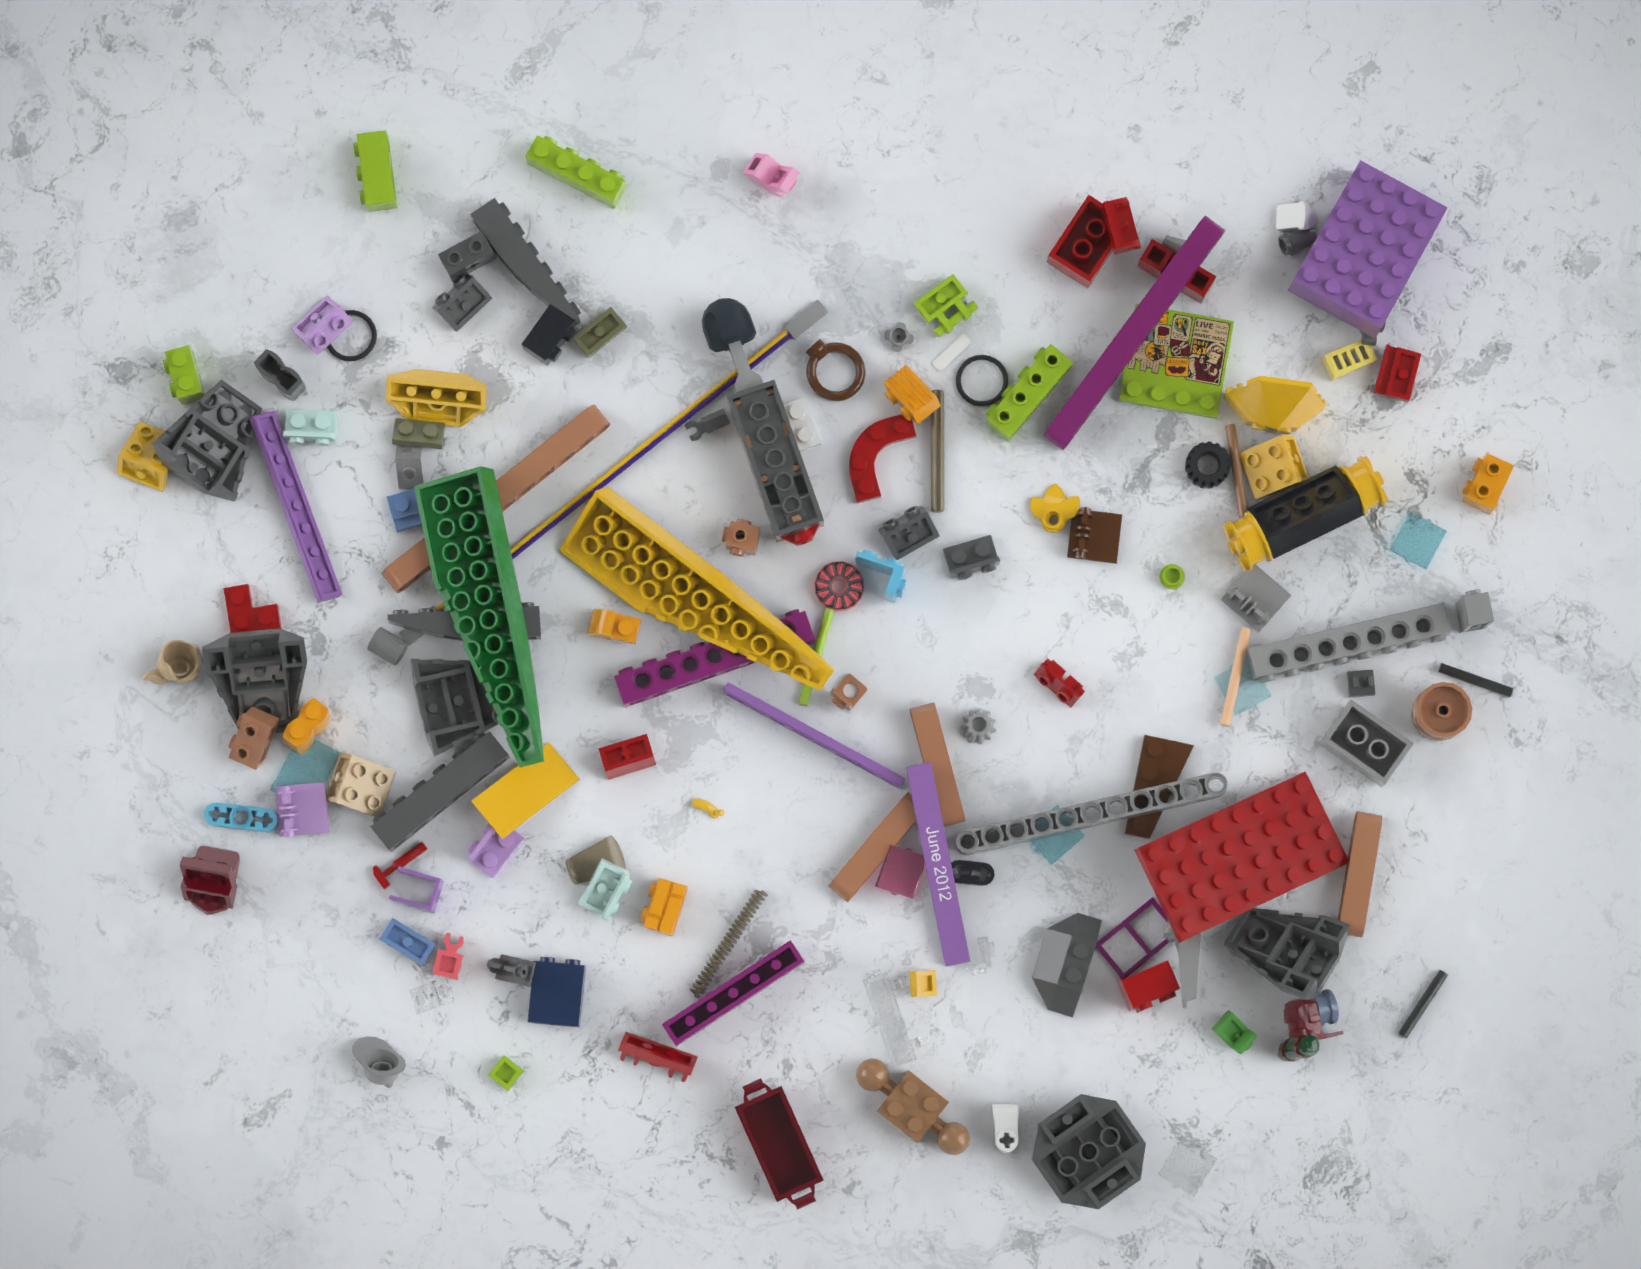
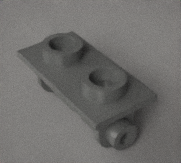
M501 954L500 959L492 958L487 962L489 971L496 974L495 979L530 987L536 962Z

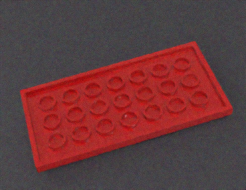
M1306 771L1134 850L1179 943L1349 864V859Z

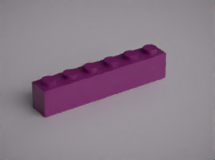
M790 940L664 1022L662 1026L677 1047L803 965L805 961Z

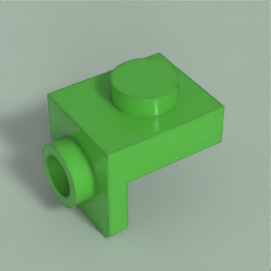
M1229 1010L1211 1028L1231 1049L1239 1054L1248 1050L1257 1038V1035L1248 1029Z

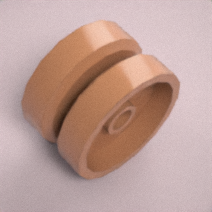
M1441 682L1432 684L1417 696L1412 706L1411 716L1414 726L1421 735L1430 740L1444 741L1453 738L1466 729L1471 720L1472 705L1469 696L1462 688L1453 683ZM1440 707L1443 708V711H1442V712H1443L1444 714H1446V715H1441V714L1439 713V708H1440Z

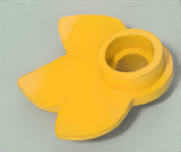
M1056 483L1046 491L1044 498L1031 497L1030 501L1032 514L1041 520L1043 528L1050 533L1061 531L1065 527L1066 521L1074 518L1080 508L1079 496L1066 498L1063 490ZM1057 517L1058 523L1052 525L1049 523L1050 519Z

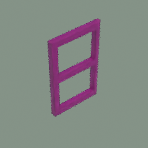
M1153 897L1096 943L1095 947L1120 976L1121 980L1127 978L1169 943L1166 938L1153 950H1150L1129 924L1151 904L1168 923L1162 907ZM1123 927L1128 930L1147 954L1125 973L1101 946Z

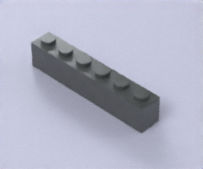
M490 731L487 734L483 732L477 735L472 740L474 743L467 750L462 748L452 756L454 759L447 766L444 763L432 772L434 775L427 782L424 779L418 782L412 788L414 790L412 794L408 797L401 796L392 804L394 806L393 809L388 813H385V811L381 812L372 820L374 824L370 827L389 851L393 852L510 758Z

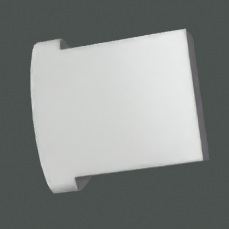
M1305 200L1299 201V203L1277 205L1276 230L1278 231L1309 230L1318 222L1313 208Z

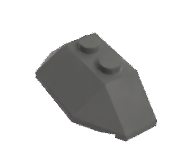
M1076 913L1046 929L1032 979L1048 1010L1073 1017L1095 950L1102 920Z

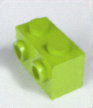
M189 345L165 351L166 359L163 360L166 374H171L173 383L169 384L172 397H177L182 405L200 400L205 395L194 351Z

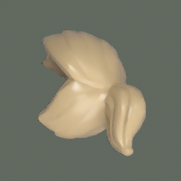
M182 640L168 642L160 651L157 660L158 669L151 670L142 675V680H148L154 684H165L169 680L177 683H187L194 680L202 667V656L199 646Z

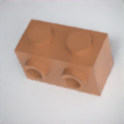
M253 706L246 713L242 712L236 724L239 727L237 735H233L228 746L231 749L228 758L255 770L260 767L265 761L280 718Z

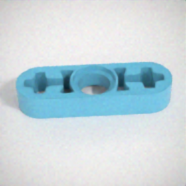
M212 803L207 806L204 812L206 821L217 827L267 833L274 831L278 827L277 814L270 809ZM216 808H219L221 813L229 814L228 809H232L229 816L230 824H227L228 819L219 817L214 822V818L210 816V813L215 812ZM241 810L246 811L249 815L247 823L239 825L235 821L236 813ZM253 812H257L256 817L265 818L266 814H269V817L273 819V823H269L268 827L265 828L262 822L255 821V827H252L251 825L254 821Z

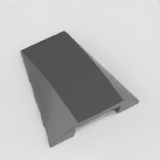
M221 379L151 445L165 467L207 495L235 502L239 483L243 478L245 462L251 450L249 449L251 441L255 436L250 418L261 414L262 408Z
M410 659L414 690L422 723L434 757L499 724L496 718V711L493 705L489 703L485 695L487 692L483 683L479 682L470 661Z

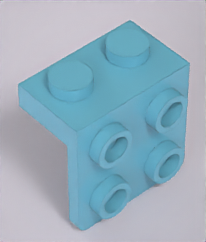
M869 550L857 551L855 556L856 564L891 576L885 592V600L895 603L897 597L902 598L906 580L903 579L905 567L901 566V562L892 558H887L886 561L877 558L878 554Z

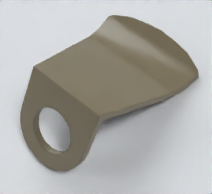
M612 835L566 860L567 871L574 885L590 881L601 858L626 870L622 851Z

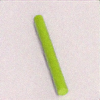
M830 608L824 609L813 648L820 657H822L835 611ZM803 683L798 701L799 705L808 706L813 687Z

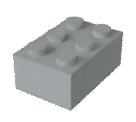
M1350 700L1319 742V745L1379 787L1387 783L1414 744L1353 700Z

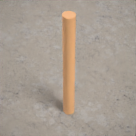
M1246 627L1241 628L1220 725L1230 727L1251 629Z

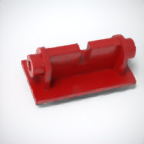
M1047 658L1033 675L1043 686L1048 687L1056 694L1062 703L1067 704L1071 708L1086 691L1082 688L1083 685L1071 675L1066 680H1063L1061 677L1066 671L1055 660L1051 661Z

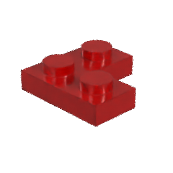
M249 584L223 588L230 633L282 629L278 604L253 608Z

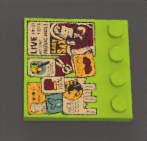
M1167 310L1124 368L1118 402L1217 419L1234 321Z

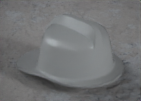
M367 1036L359 1038L354 1042L352 1053L356 1060L364 1067L366 1078L374 1084L391 1088L398 1074L403 1072L406 1067L403 1057L387 1042L377 1037Z

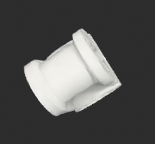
M1017 1103L992 1104L994 1144L1001 1153H1010L1018 1145L1019 1112ZM1004 1134H1007L1009 1139H1013V1143H1010L1008 1148H1005V1145L999 1141V1139L1004 1137Z

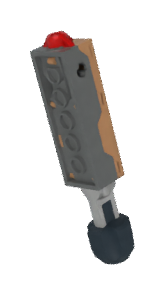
M718 299L711 303L704 311L702 318L703 332L709 349L714 352L729 350L738 374L735 382L736 393L727 395V402L776 543L783 540L796 546L809 543L813 540L818 528L824 527V519L776 382L771 380L763 383L761 376L750 370L742 346L752 341L757 332L747 308L735 299Z

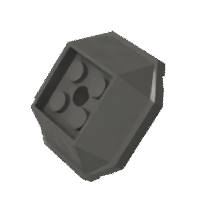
M1080 1094L1038 1124L1032 1161L1061 1203L1100 1209L1141 1180L1146 1143L1117 1101ZM1086 1144H1090L1095 1148V1155L1092 1159H1086L1082 1156L1081 1150Z

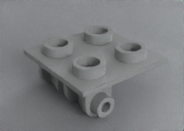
M1255 564L1252 571H1245L1222 597L1221 601L1259 633L1290 598L1291 594Z

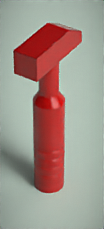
M421 841L396 859L383 872H381L377 865L373 866V875L383 889H387L391 884L386 877L395 870H398L399 866L404 867L427 850V847Z

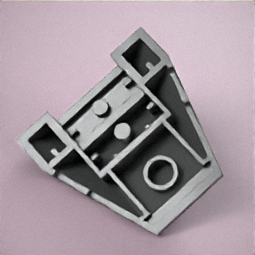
M281 628L229 633L202 647L206 673L214 682L220 698L222 697L227 705L228 712L234 723L237 724L242 712L246 713L253 706L280 718L275 733L284 732L287 725L296 717L307 666L304 637Z
M1253 908L1241 915L1225 940L1224 946L1281 991L1303 1000H1309L1318 997L1339 963L1350 925L1323 915H1319L1318 918L1303 917V913H1295L1293 916L1279 914L1277 910Z

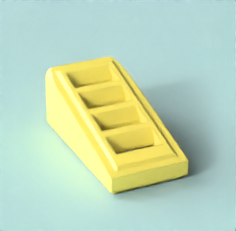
M1361 341L1330 352L1322 357V361L1332 381L1378 361L1371 345H1363ZM1362 346L1364 347L1369 357L1366 360H1364L1362 353L1359 349ZM1353 350L1355 351L1360 361L1358 363L1355 362L1351 354V351ZM1344 354H1346V356H1347V358H1348V360H1349V362H1350V364H1351V365L1348 366V367H1347V365H1346V363H1345V361H1344V359H1343V356H1342V355H1344ZM1335 358H1338L1342 369L1338 370L1334 361Z

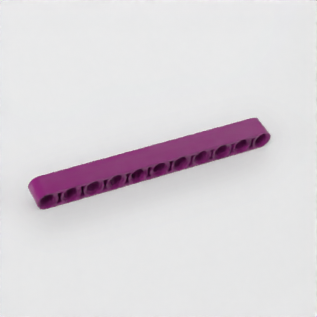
M1206 215L1201 219L1043 434L1046 439L1061 450L1068 446L1225 232L1224 228Z

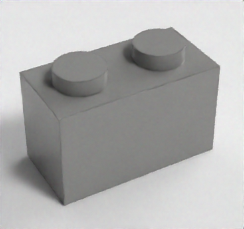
M1480 589L1465 592V595H1462L1461 599L1455 603L1461 633L1486 629L1494 622L1488 592L1481 593Z

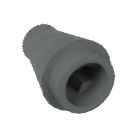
M1313 228L1284 232L1278 238V244L1284 255L1293 256L1311 243H1314L1317 235Z

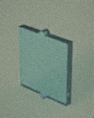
M1410 511L1390 551L1405 558L1406 562L1411 561L1427 569L1447 531L1431 523V519L1426 520Z
M1248 659L1244 661L1233 710L1235 716L1249 708H1256L1258 703L1271 697L1266 685L1261 683L1260 679L1253 680ZM1233 665L1227 671L1214 677L1225 699Z
M1056 805L1052 810L1059 809L1060 807ZM1063 814L1060 818V823L1064 826H1070L1074 821L1073 818H1069L1066 814ZM1040 819L1035 824L1036 830L1040 832L1046 831L1049 828V822L1045 819ZM1080 830L1031 842L1036 847L1035 851L1040 852L1053 865L1085 835Z

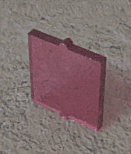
M890 845L875 886L890 891L892 895L900 894L913 899L925 867L924 856L912 852L910 848L903 849Z

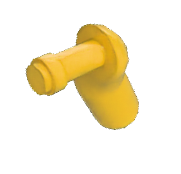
M698 798L692 801L694 808L706 811L712 818H718L725 814L724 810H719L708 801Z

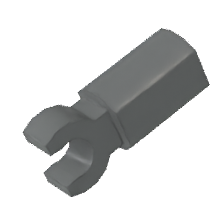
M723 408L702 417L699 422H687L685 428H697V432L689 436L691 441H696L702 437L703 433L707 432L708 434L730 424V421Z

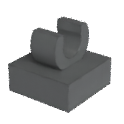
M1373 669L1347 672L1349 698L1375 695Z

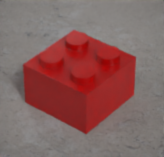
M1168 960L1117 982L1129 1011L1135 1009L1137 1013L1152 1007L1151 1001L1159 999V1002L1162 1003L1176 997L1175 991L1180 989Z

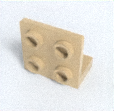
M340 752L326 792V799L328 802L343 805L376 817L383 810L395 770L352 754Z

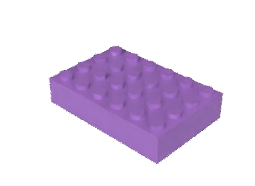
M1360 160L1287 291L1369 336L1376 338L1448 207Z

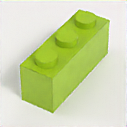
M387 131L357 134V142L353 143L355 157L360 158V166H356L358 181L363 183V190H359L361 205H365L368 212L398 208Z

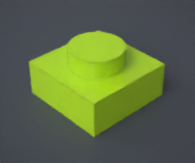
M503 1055L488 1076L509 1091L523 1074L524 1070Z

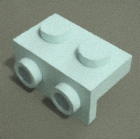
M601 858L579 900V905L601 915L602 919L607 921L610 915L614 916L620 905L617 901L621 894H626L630 888L632 881L629 880V871Z

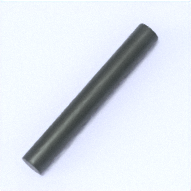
M1441 663L1438 670L1439 673L1507 697H1511L1513 692L1512 687Z
M1442 970L1438 971L1398 1032L1399 1035L1406 1039L1408 1038L1448 974Z

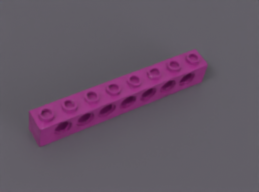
M799 609L785 613V618L779 619L787 627H790L807 645L815 643V637L805 611L800 612ZM704 642L691 645L689 651L683 653L680 650L666 654V659L657 661L656 658L647 660L642 663L643 667L634 670L632 666L618 671L619 675L614 677L626 708L757 662L747 659L742 654L735 655L731 651L713 643L705 645ZM711 651H718L721 654V659L717 663H711L707 660V655ZM688 659H693L698 665L695 670L687 671L683 668L684 662ZM665 667H669L674 671L673 676L667 680L659 676L660 671ZM642 675L650 679L648 686L644 688L636 685V679Z

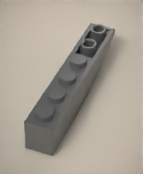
M493 198L471 213L474 224L479 231L483 232L491 248L515 278L547 306L551 304L572 318L576 325L581 323L578 316L581 314L579 308L573 301L570 303L564 296L567 292L559 281L555 283L550 277L553 274L552 270L545 261L541 263L536 255L539 252L531 241L526 243L522 237L525 233L518 222L513 224L508 216L511 213L504 202L499 204Z
M533 602L522 603L528 640L541 639L539 606H534ZM433 608L418 609V613H408V610H394L393 614L387 615L389 624L439 638L463 641L460 634H457L453 626L455 623L446 608H443L441 612H433Z

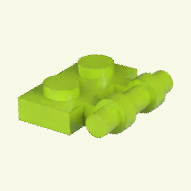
M954 274L913 304L928 325L935 319L938 320L940 325L933 329L938 338L945 333L949 334L954 330L955 325L962 320H968L972 317L971 314L978 309L974 301H971L966 306L961 301L968 296V292ZM955 306L958 312L947 319L944 313Z

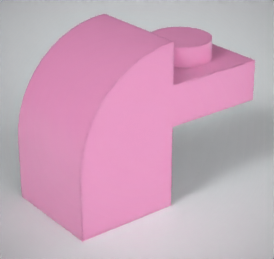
M755 153L743 174L770 193L783 197L785 193H788L795 186L796 178L800 172L793 167L781 166L767 154Z

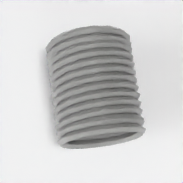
M380 627L372 636L367 649L395 666L404 656L409 644L392 634V632L390 633V631Z

